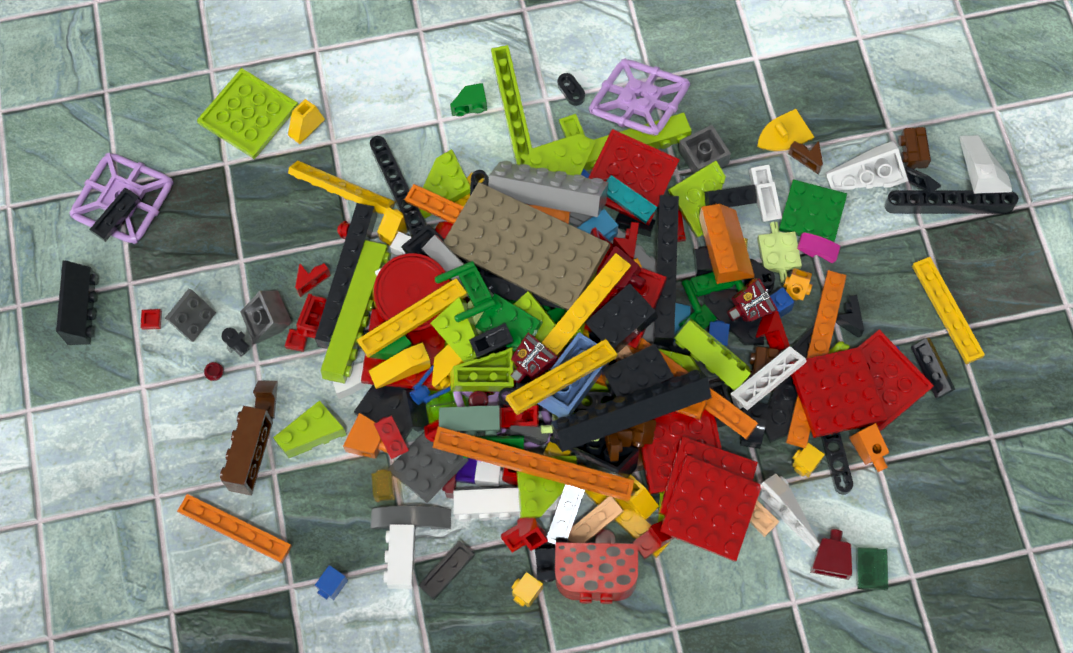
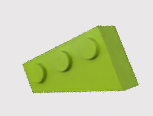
M458 297L431 322V325L465 363L474 359H480L477 358L469 339L479 334L472 317L461 322L455 321V315L468 310L466 301Z
M512 348L453 366L450 372L451 392H500L504 388H513L514 379L510 376L513 373V362L511 361L513 356Z
M319 400L274 436L273 439L286 456L292 458L312 450L313 447L327 444L338 437L347 436L340 423Z

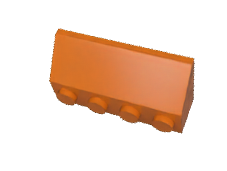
M722 204L701 207L699 220L716 283L720 284L754 278V272L736 210Z

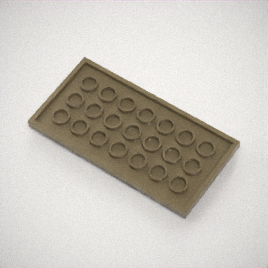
M478 182L443 241L457 257L468 262L473 261L476 266L567 311L585 291L610 248L608 242Z

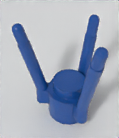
M434 365L413 386L414 390L409 393L412 400L418 405L422 402L427 404L430 400L451 390L450 386L429 396V389L422 384L433 371Z

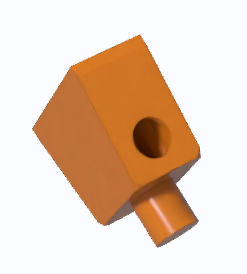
M359 413L343 445L345 451L374 459L377 458L380 450L388 453L374 426L375 422Z
M876 423L849 437L865 465L872 462L877 472L888 468L883 456L888 454L889 450Z

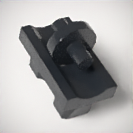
M234 328L223 330L221 337L223 342L227 344V350L230 353L235 351L242 357L249 351L250 346L245 342V334L242 331L238 334Z

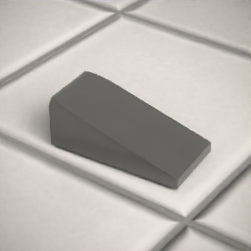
M510 426L505 432L511 436H524L525 441L540 446L548 441L550 433L541 434V427Z

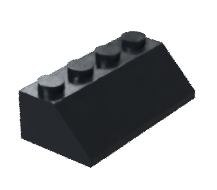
M62 260L56 332L67 345L91 344V338L94 336L92 320H95V310L93 307L97 300L95 285L98 284V276L91 267Z
M552 435L550 441L556 444L554 435ZM602 437L599 441H591L568 451L624 478H628L637 469L640 450L633 446L622 447V452H619L618 461H610L605 438Z

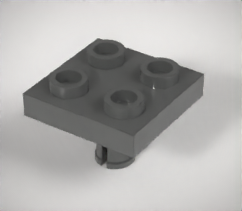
M188 288L165 319L189 341L194 342L216 312L193 290Z

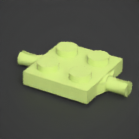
M771 222L772 233L758 235L757 237L763 267L779 273L780 282L785 283L788 271L794 268L801 269L802 267L799 250L797 249L796 233L779 232L778 222Z

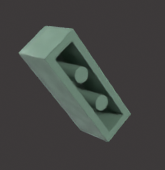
M499 405L439 408V427L471 436H477V433H485V436H497V433H502V409Z

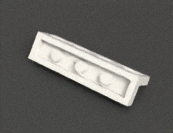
M789 346L731 393L734 406L738 409L742 407L746 410L750 409L804 365L806 358Z

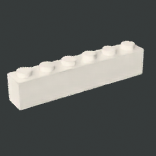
M518 488L454 491L455 519L467 522L471 521V518H479L481 521L491 520V517H499L501 520H508L513 516H519L520 518ZM561 495L540 518H548L555 514Z

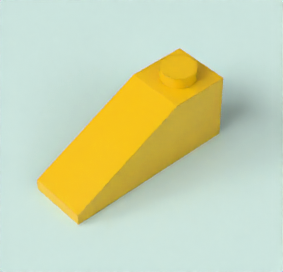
M422 342L404 349L369 370L375 388L378 389L429 369L431 367L430 359Z

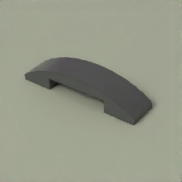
M429 506L373 508L371 529H390V524L414 525L415 527H430L431 529H451V509Z

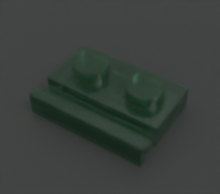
M857 547V589L887 591V549Z

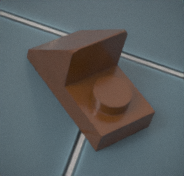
M794 141L790 146L788 155L816 174H819L823 165L819 141L810 151L805 145Z
M258 381L253 390V394L256 397L255 408L266 410L271 419H275L278 381Z
M627 428L604 437L610 461H618L619 452H622V447L631 446L632 431Z

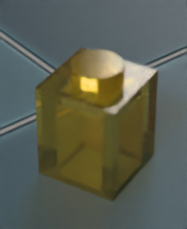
M382 469L372 473V488L375 501L394 500L395 489L392 472Z

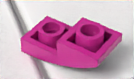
M803 232L797 249L812 258L818 255L828 262L834 263L837 260L841 246L823 237Z

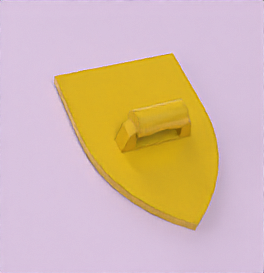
M794 109L775 118L765 126L760 134L757 147L770 151H785L790 149L794 141L803 144L814 139V136L798 111Z

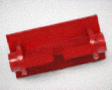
M392 415L380 419L379 422L374 423L391 459L409 451Z

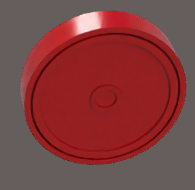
M416 253L399 255L388 261L379 271L373 286V301L380 317L386 322L449 283L450 280H446L437 284L434 280L436 276L445 273V270L432 258ZM441 313L410 332H420L431 328V322Z

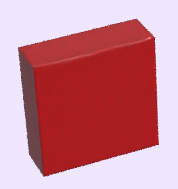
M161 309L141 310L140 328L142 330L161 329Z
M289 329L285 348L304 352L308 337L298 335L297 330Z

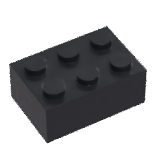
M629 283L585 323L600 342L606 339L616 353H619L658 318V315Z
M656 344L602 369V379L613 399L619 396H626L636 390L651 387L655 383L668 381L674 377Z

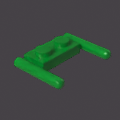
M473 261L440 274L434 279L439 284L459 276L474 307L455 315L454 319L456 322H461L496 306Z
M714 272L682 282L696 314L702 312L697 297L710 294L713 291L717 292L731 288L733 285H736L738 291L744 287L742 280L717 284Z

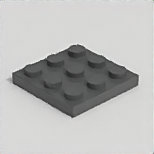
M423 432L408 447L409 451L403 453L387 470L428 503L469 460L461 455L432 448L433 442L426 439Z

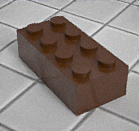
M243 405L242 411H239L237 415V428L232 432L231 448L227 449L225 457L227 461L225 467L221 469L220 479L229 491L252 496L273 421L266 410Z

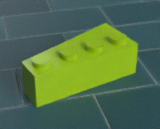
M690 317L674 335L675 343L679 347L688 349L691 352L690 355L695 360L705 364V367L711 373H715L721 381H724L734 391L751 374L750 367Z

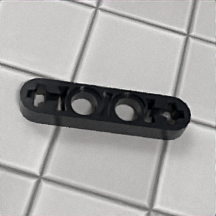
M840 432L831 434L832 438L828 439L830 435L821 436L834 489L838 494L846 495L853 488V479ZM836 443L839 446V450L832 452L829 450L828 445ZM836 461L842 462L844 469L841 471L835 470L833 463ZM843 474H846L843 476L844 483H848L846 489H844L843 486L839 487L841 483L840 476Z

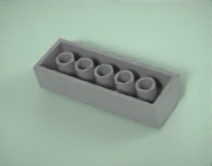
M502 161L490 173L488 187L522 203L598 217L606 204L609 182H605L600 178L589 179L583 175L573 176L563 171L552 172L546 168L537 169L531 168L526 164L516 165L510 161Z

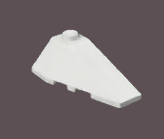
M979 135L960 136L959 139L974 194L1012 192L1008 174Z
M894 141L875 147L826 172L832 190H850L863 187L869 189L881 186L887 188L908 181L899 149Z
M774 474L760 485L761 490L758 497L815 552L820 544L791 488L788 486L789 483L782 476L779 477L777 474Z

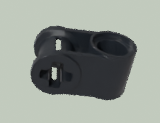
M750 259L754 278H759L768 293L771 292L775 282L774 273L763 267L756 260ZM754 278L743 279V281L749 283Z

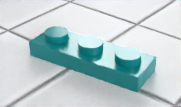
M612 175L606 181L609 182L607 197L646 224L657 210V207Z

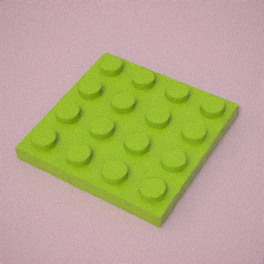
M241 68L197 119V123L255 159L289 119L292 111L298 106V102Z

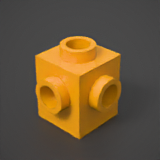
M794 268L791 277H786L783 287L787 288L786 292L793 300H804L805 294H810L812 284H809L812 274Z

